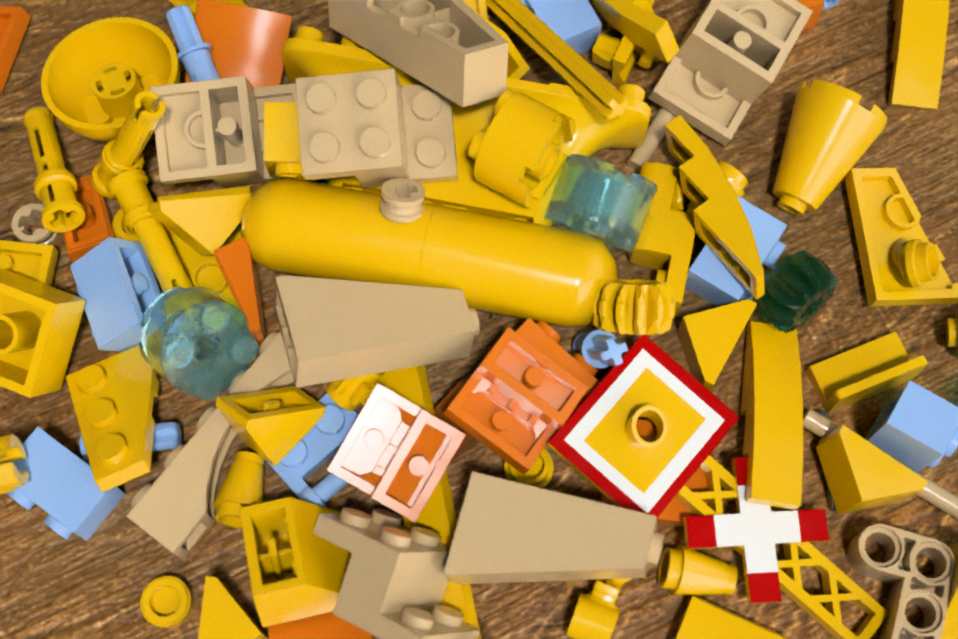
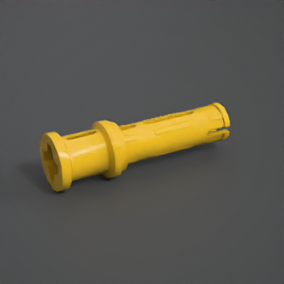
M151 91L139 92L134 98L131 109L117 138L109 141L104 146L100 155L101 162L93 168L90 176L92 186L102 196L116 199L110 197L107 192L106 186L108 182L125 171L142 169L144 164L142 152L166 109L165 102L162 100L158 102L154 110L153 107L160 97L158 94Z
M35 107L24 114L23 123L26 126L38 174L34 181L33 189L43 205L41 222L51 232H68L79 227L85 220L84 208L81 203L77 202L75 196L78 184L75 176L66 170L54 125L53 114L47 108Z
M133 169L120 173L108 182L106 189L110 197L117 199L124 213V218L122 219L124 228L131 234L137 235L142 249L160 283L169 308L176 309L184 306L177 293V288L181 289L187 303L190 304L198 297V293L193 288L163 224L149 213V203H153L154 200L146 186L149 182L146 172L141 169Z

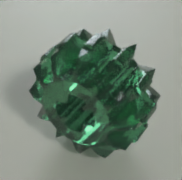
M805 250L798 251L794 255L786 256L782 263L774 266L769 275L764 277L765 295L758 300L754 299V302L758 303L755 308L769 325L772 324L776 329L785 333L792 332L797 327H803L810 318L816 316V313L822 307L826 306L827 299L834 294L837 277L820 258L818 259Z

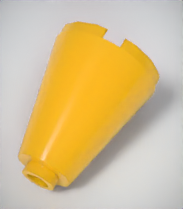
M812 80L808 88L806 82H802L796 94L773 188V194L779 198L777 205L797 216H803L805 211L816 212L882 133L887 123V116L875 104L871 112L859 105L862 98L860 94L840 85L822 80Z

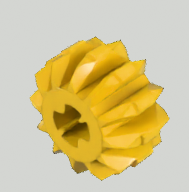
M617 278L604 281L592 305L593 325L600 330L616 332L621 335L653 336L655 334H663L670 330L672 318L675 315L676 300H674V288L668 283L659 280Z

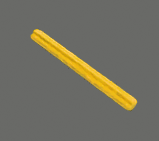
M486 0L487 8L606 120L611 121L615 117L618 119L624 117L626 114L624 109L628 105L627 97L520 0Z

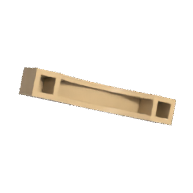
M273 331L268 335L259 349L260 356L249 369L243 368L233 377L228 386L229 393L227 395L294 385L281 332ZM211 406L203 413L196 425L198 431L186 445H178L169 454L164 463L165 470L154 484L148 483L138 491L131 502L133 509L126 516L183 561L215 522L216 509H214L213 503L217 495L221 472L231 447L239 436L216 406Z

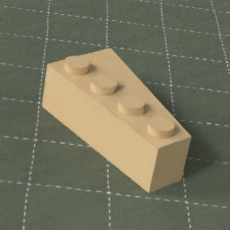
M328 0L330 28L462 107L479 105L486 100L501 96L506 90L509 42L462 0Z

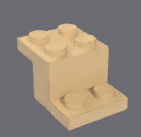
M710 0L688 29L678 46L680 50L668 63L648 98L674 115H681L687 123L720 144L727 145L733 138L751 104L773 83L813 11L797 0Z
M395 68L295 78L302 176L305 180L356 176L363 189L381 187L385 181L393 178H409L419 183L459 180L452 100L425 84L401 86Z
M246 76L149 87L151 92L160 96L153 107L154 110L158 102L162 100L165 102L166 107L163 116L159 119L154 129L159 176L162 184L212 179L220 187H229L278 179V177L269 176L264 162V102H297L296 83L253 88Z
M343 508L341 514L318 515L313 534L352 553L335 604L334 615L379 639L478 638L480 629L462 621L464 615L460 611L441 605L449 581L448 577L444 574V569L450 547L440 543L442 538L440 534L422 527H412L410 529L401 525L402 517L398 514L374 508L372 514L352 508Z

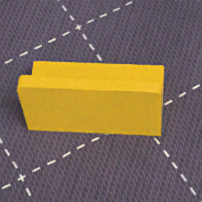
M895 331L811 365L805 372L825 412L829 414L909 380H913L928 365V362L924 355L911 360Z

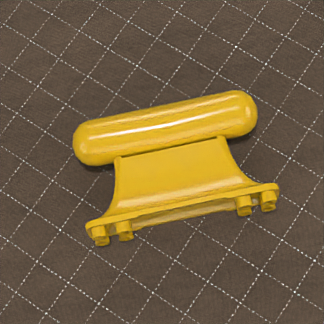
M299 27L296 36L284 41L281 56L291 84L296 83L295 78L393 68L396 70L401 86L423 84L345 36L342 37L341 44L323 42L324 34L313 27ZM507 77L506 90L509 89L515 93L522 92L573 118L576 123L573 141L571 142L564 138L560 152L567 155L559 174L540 200L531 196L532 206L529 208L477 181L474 177L475 159L468 156L469 147L474 136L481 129L487 131L494 119V109L499 97L486 100L479 105H469L466 107H462L452 101L459 180L420 183L425 188V199L422 202L424 210L420 219L409 223H397L383 217L380 213L381 187L363 189L356 176L329 178L328 184L296 178L270 179L252 192L242 210L241 237L246 238L255 262L274 272L300 277L462 289L468 308L473 307L477 311L524 320L530 317L534 322L543 320L547 324L565 328L587 326L593 322L592 305L604 281L618 278L615 260L603 241L584 232L552 227V223L566 186L579 166L589 156L604 148L631 150L643 145L651 116L650 106L643 102L645 91L633 84L618 86L617 89L628 99V105L624 109L626 114L621 119L615 117L608 121L571 86L557 83L547 85Z

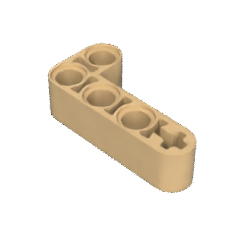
M885 524L869 526L853 537L846 548V558L850 567L864 577L891 585L886 604V610L889 614L882 623L879 639H941L956 570V560L951 549L939 540ZM867 539L874 540L883 547L885 552L883 563L875 562L867 555L865 551ZM917 554H922L931 560L934 566L932 578H927L918 571L916 566ZM907 603H913L922 610L924 615L922 628H916L907 621L905 616Z

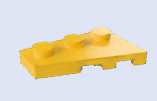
M851 168L844 178L869 307L957 304L958 282L952 284L941 264L945 258L937 244H935L939 257V275L936 281H928L924 287L915 288L911 285L909 279H904L900 273L899 254L902 250H905L907 242L912 239H920L923 243H928L929 240L919 224L922 216L896 168Z
M153 338L66 376L93 478L102 493L144 475L151 470L155 430L152 410L154 397H158L159 381L156 378L157 363H161L163 350L157 338Z

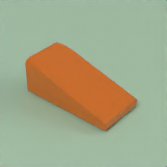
M91 174L76 179L78 185L75 196L77 202L81 203L84 208L85 220L76 229L63 232L67 254L73 263L106 238H117L113 231V220L106 197L99 194L92 186Z
M243 237L214 250L215 254L213 255L256 345L261 347L266 339L257 267L255 260L252 258L249 244L246 238Z

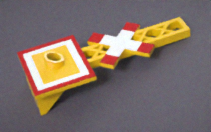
M641 335L622 357L623 363L614 366L549 440L547 443L548 447L617 507L654 515L658 518L673 498L676 497L696 515L683 517L686 550L732 547L742 556L748 604L781 602L782 591L836 639H870L889 612L809 543L829 541L825 509L774 512L768 505L745 502L748 457H733L731 459L732 475L710 456L711 452L740 417L646 335ZM639 417H646L656 425L657 438L654 442H647L640 438L636 429ZM699 467L706 473L708 492H692L685 486ZM722 500H736L737 514H724ZM775 544H783L785 560L777 561ZM814 567L821 573L824 595H809L803 589L800 568ZM853 601L867 614L854 633L842 624L839 602Z

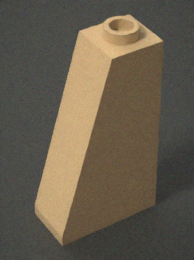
M288 275L275 277L273 306L296 388L466 358L470 355L474 337L479 336L480 324L477 312L473 307L468 308L462 289Z
M472 471L444 574L451 582L458 584L645 578L648 563L654 565L659 563L665 534L656 532L657 516Z

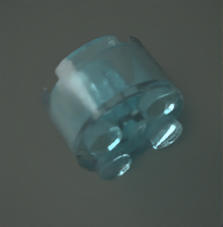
M579 154L567 155L544 219L569 228L568 230L584 232L595 238L598 236L607 239V244L633 252L654 200L657 185L634 172H631L630 176L617 171L614 164Z
M180 286L160 294L148 306L140 324L143 327L142 343L139 341V347L145 362L179 391L206 400L215 398L220 392L232 386L235 380L245 372L249 363L257 356L258 343L247 326L249 323L248 318L241 310L211 290L198 286L191 288Z

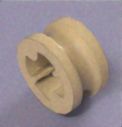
M393 178L382 184L380 213L383 217L397 223L414 222L421 218L424 210L422 202L425 199V188L422 184L409 178Z
M30 203L22 206L15 212L11 227L13 233L21 242L52 245L56 242L59 233L51 232L45 227L44 229H35L33 235L27 230L28 225H36L38 219H41L42 204Z

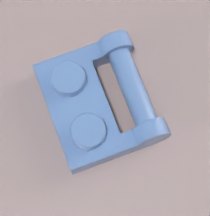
M327 393L318 400L326 409L324 416L276 466L265 459L300 500L326 507L325 503L347 485L348 482L330 473L311 489L305 483V480L336 454L358 416L354 410H346L336 404Z

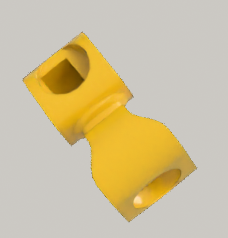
M632 578L596 579L591 594H580L566 636L572 639H610L621 611L615 605L621 586Z

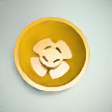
M106 18L86 24L61 40L50 53L43 67L41 91L46 105L63 125L83 137L109 142L117 138L131 109L134 98L139 92L150 91L149 87L180 83V65L172 41L157 26L136 18Z

